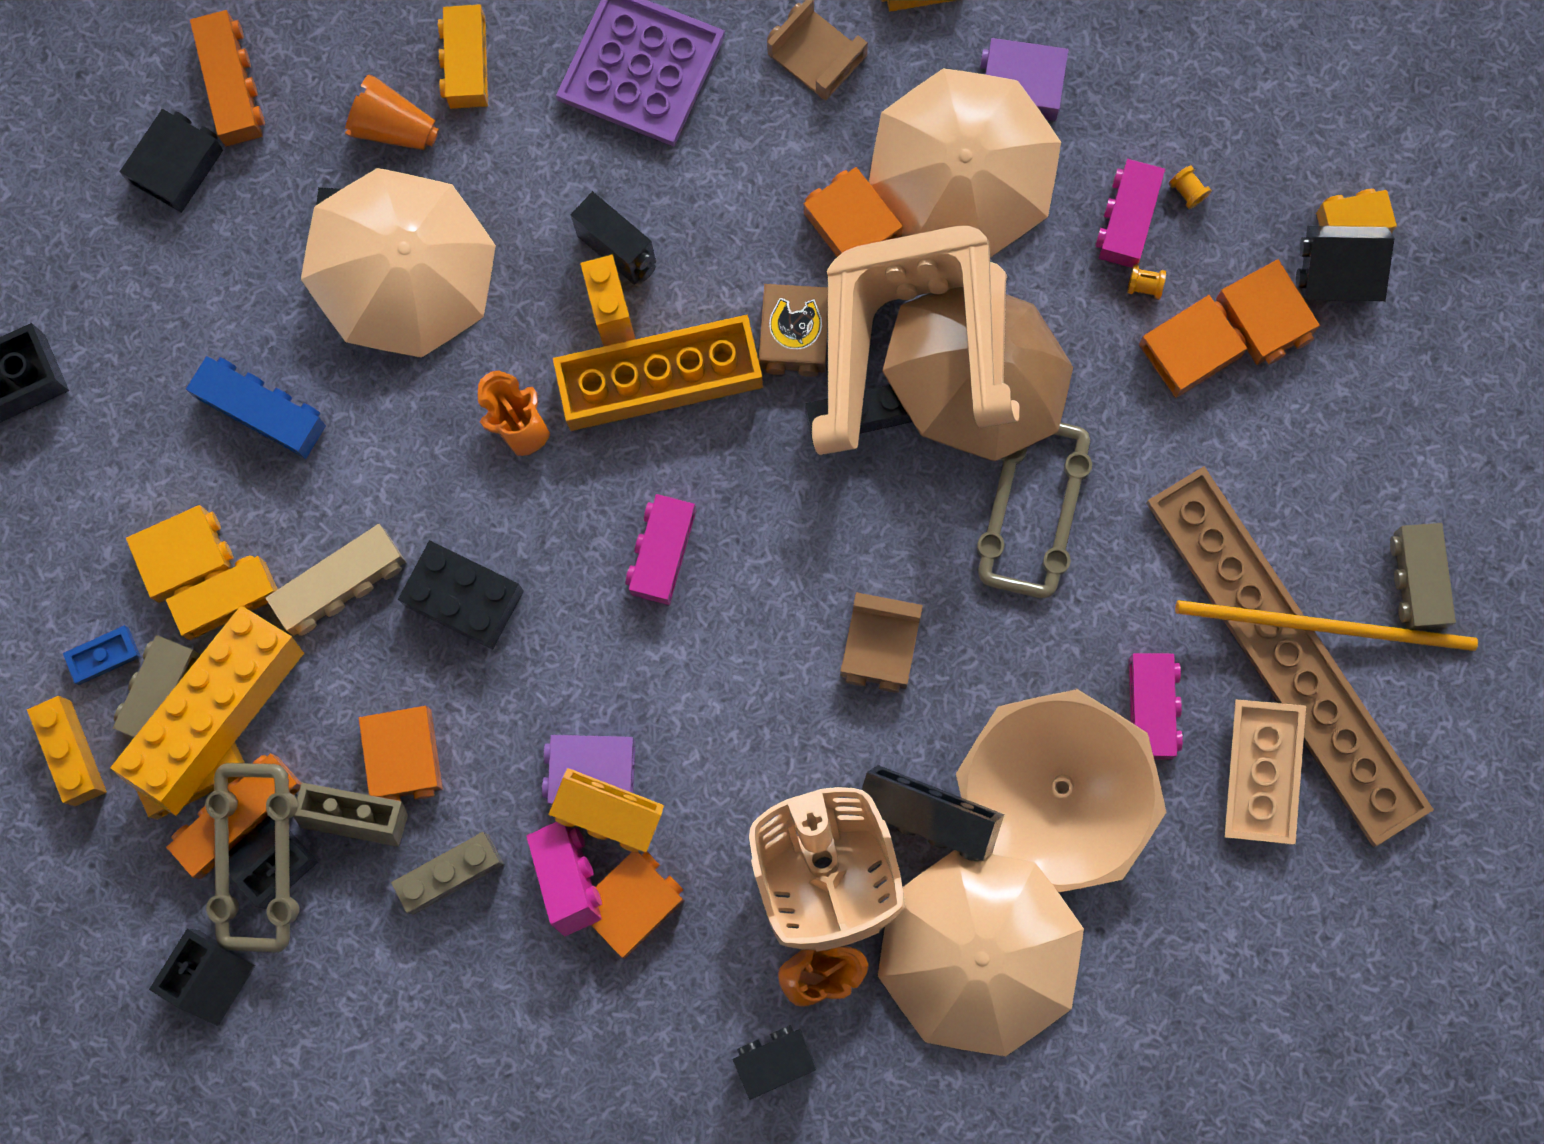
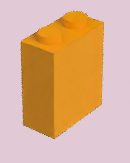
M613 254L580 263L603 346L635 340Z
M198 505L126 537L151 599L161 603L174 596V591L186 585L195 586L205 581L204 577L214 571L223 570L224 572L232 568L229 561L234 559L227 542L220 541L217 531L221 529V526L213 511L208 512L201 505Z

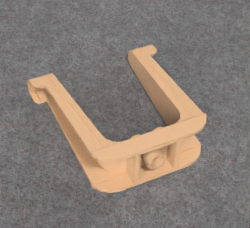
M954 226L880 241L846 250L834 259L827 269L828 414L816 417L812 423L813 444L819 455L857 449L872 322L877 310L892 300H912L918 295L928 293L943 294L949 289L964 287L973 411L976 423L979 428L1017 422L1019 420V403L1011 400L1010 388L1008 385L1003 384L1007 274L998 264L990 262L989 241L979 229L971 226Z

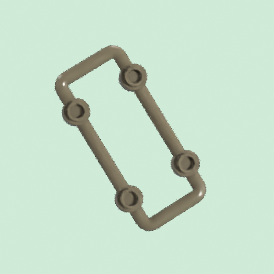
M1060 422L1059 430L1055 434L1076 439L1077 443L1075 452L1067 457L1064 464V471L1069 478L1053 548L1049 549L1043 557L1042 565L1047 572L1044 585L992 573L994 560L1001 556L1005 546L1000 533L1016 465L1024 460L1027 448L1001 459L1003 466L988 530L980 536L977 543V551L981 556L978 575L984 584L1037 598H1048L1055 593L1060 575L1067 571L1071 562L1066 547L1081 481L1089 475L1092 469V461L1088 456L1090 437L1085 429Z
M253 763L222 764L215 772L214 792L208 795L205 803L207 813L214 818L215 896L210 898L207 903V915L215 922L216 940L222 948L234 951L281 952L288 946L290 941V923L294 922L299 914L298 903L290 897L289 819L297 812L298 801L289 792L288 774L280 765ZM228 777L274 778L275 793L267 799L266 811L275 820L276 898L268 904L267 916L270 922L276 925V939L232 937L229 934V921L235 918L239 910V904L229 894L228 817L236 811L238 800L233 793L228 791Z

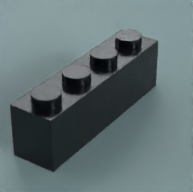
M891 385L864 390L859 434L912 422ZM828 398L805 403L811 438L814 419L828 414Z
M880 765L875 766L866 773L862 790L872 798L882 820L897 826L896 829L899 832L910 836L917 834L927 838L928 843L938 848L949 847L957 850L963 858L971 861H983L993 853L1005 814Z

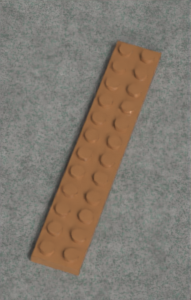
M1205 466L1146 502L1213 605L1304 616ZM1223 620L1277 703L1306 706L1303 742L1373 847L1378 846L1434 810L1315 631Z

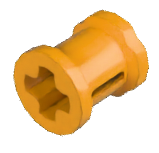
M1192 165L1182 169L1169 182V186L1176 188L1187 201L1186 207L1188 209L1194 208L1212 192L1209 186L1204 187L1195 176V169Z
M1133 265L1127 293L1140 292L1154 295L1155 299L1160 300L1166 271L1160 270L1157 273L1139 269L1138 265Z

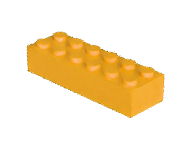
M748 314L553 358L565 419L570 431L763 388L761 369Z
M240 606L110 768L128 785L177 816L304 655V652L292 636L245 607Z

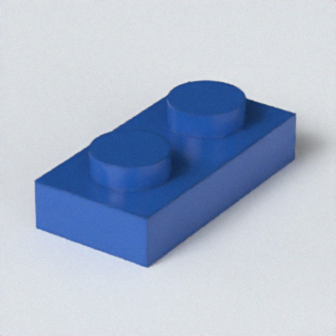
M125 625L63 653L73 681L77 685L88 682L141 657L130 629Z

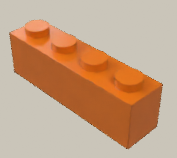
M227 10L190 19L218 137L225 147L263 137L260 126L265 125V120L260 106L255 107L253 97L258 96V92L253 78H248L246 68L251 67V63L246 49H241L239 40L244 39L239 20L233 21Z
M270 753L268 756H260L253 762V764H276L282 766L288 774L289 792L293 795L299 792L302 783L278 756ZM243 777L242 779L237 778L228 784V791L233 793L238 800L236 811L228 817L229 851L268 816L266 802L269 796L275 793L274 778ZM206 806L198 812L199 818L190 826L186 824L179 828L171 837L173 841L166 846L191 877L202 879L215 867L214 818L207 813Z

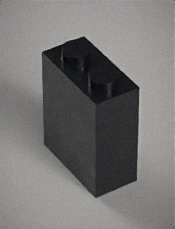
M161 109L119 172L128 183L182 213L223 152V149L217 141L219 137L208 128L202 126L199 130L192 126L191 120L177 111L171 114Z
M592 191L570 214L577 237L601 257L613 254L617 271L635 285L640 279L643 281L647 280L656 268L654 265L656 258L652 241Z
M1307 226L1306 237H1302L1300 240V256L1303 257V265L1296 272V287L1300 288L1305 300L1386 302L1394 236L1388 227Z

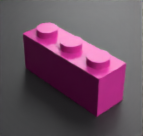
M1127 159L1123 170L1117 168L1112 188L1118 189L1116 198L1108 199L1104 217L1109 218L1107 229L1100 228L1095 247L1101 248L1098 259L1131 268L1133 265H1138L1165 168Z
M656 494L654 503L648 502L644 514V521L648 522L645 534L638 535L634 552L639 554L635 566L630 565L625 585H629V591L632 596L670 605L697 511L694 503Z
M1133 653L1129 658L1130 722L1148 733L1154 760H1173L1177 757V751H1182L1183 745L1182 731H1176V717H1181L1182 712L1181 697H1176L1175 683H1180L1181 678L1180 663H1175L1174 654Z
M555 822L527 835L550 924L565 937L602 920L598 907L602 905V900L598 890L591 883L590 877L593 876V869L589 860L583 855L582 847L585 846V841L580 830L577 827L573 829L572 827Z

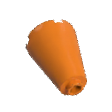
M368 74L361 84V87L366 88L365 93L361 92L359 96L356 95L345 126L347 129L345 135L419 150H425L427 145L432 147L439 132V129L434 127L436 120L378 78Z

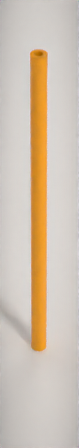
M1177 600L1175 606V613L1182 615L1476 651L1478 647V639L1474 637Z

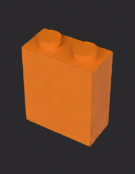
M857 167L849 172L847 170L840 172L832 179V184L823 190L820 188L814 190L806 197V202L803 203L804 215L837 257L844 251L857 246L902 237V224Z
M1279 259L1221 289L1216 298L1224 307L1227 318L1233 328H1238L1245 337V346L1256 365L1267 361L1268 365L1280 360L1286 355L1284 350L1293 345L1297 349L1306 346L1314 340L1313 335L1320 326Z
M1210 295L1145 334L1139 343V346L1175 398L1241 358L1247 349L1245 346L1246 340L1238 328L1233 329L1226 319L1227 313L1222 304L1218 301L1214 302Z
M420 706L358 717L369 795L401 801L400 797L414 795V799L418 800L434 797V791L443 789L430 708Z
M631 852L596 886L602 900V905L598 906L602 920L591 926L624 959L685 901L679 895L684 889L670 875L664 879L656 871L660 864L648 852L643 854Z

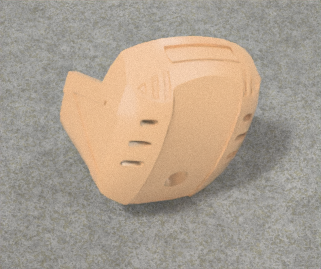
M842 787L816 790L778 803L752 823L749 834L753 858L751 860L771 928L780 945L801 950H816V952L845 946L880 933L879 931L891 923L906 907L901 875L885 820H882L874 801L863 790ZM837 806H854V807H837ZM821 857H828L832 860L831 864L826 868L814 866L817 859ZM882 864V865L879 866L876 870H874L872 873L869 872V871H871L873 868H875L877 865ZM884 880H887V881L884 882L881 886H879L878 888H875V887H876L877 885H879L881 882H883ZM775 895H787L790 897H776ZM781 911H786V912H795V913L790 914V913H780V912H781Z

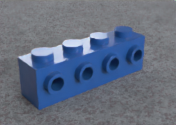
M206 356L186 390L195 399L306 459L326 427L319 418L321 413L306 403H303L301 407L292 403V397L278 388H275L273 392L263 387L264 381L249 372L245 376L235 372L237 367L224 358L219 357L215 361Z

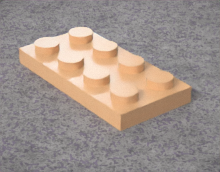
M1235 700L1225 825L1226 838L1296 844L1306 706Z

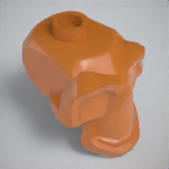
M492 371L480 379L478 384V403L481 407L488 410L487 414L480 420L484 429L499 434L518 456L531 455L541 449L548 441L550 432L536 409L538 394L535 389L527 387L524 390H520L516 377L502 371Z
M848 946L817 952L816 950H801L780 967L778 981L782 992L795 1006H810L826 998L842 999L852 993V988H858L868 971V962L860 950Z

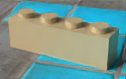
M377 524L267 596L266 600L287 632L293 636L296 634L300 636L305 635L317 626L316 621L323 616L331 617L341 612L345 608L344 603L352 597L361 598L367 595L374 588L372 584L381 578L387 580L396 576L402 570L400 566L406 563L386 530L380 524Z

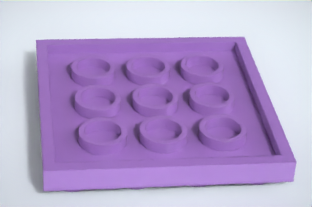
M601 0L556 94L557 101L674 147L725 38V30L648 0Z

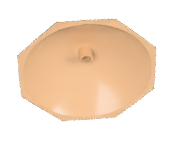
M943 68L881 112L869 183L902 224L903 237L954 226H971L979 229L987 237L990 246V257H992L1048 217L1061 141L1019 81Z
M377 168L314 207L301 281L346 343L422 358L484 317L496 245L452 184Z
M1078 689L998 706L956 772L961 798L1005 814L993 853L991 854L1036 862L1058 893L1123 880L1166 814L1148 733Z
M954 850L903 886L906 907L891 923L885 926L878 977L926 1043L1006 1057L1072 1009L1084 928L1036 862L992 854L983 861H971L963 858L959 851Z

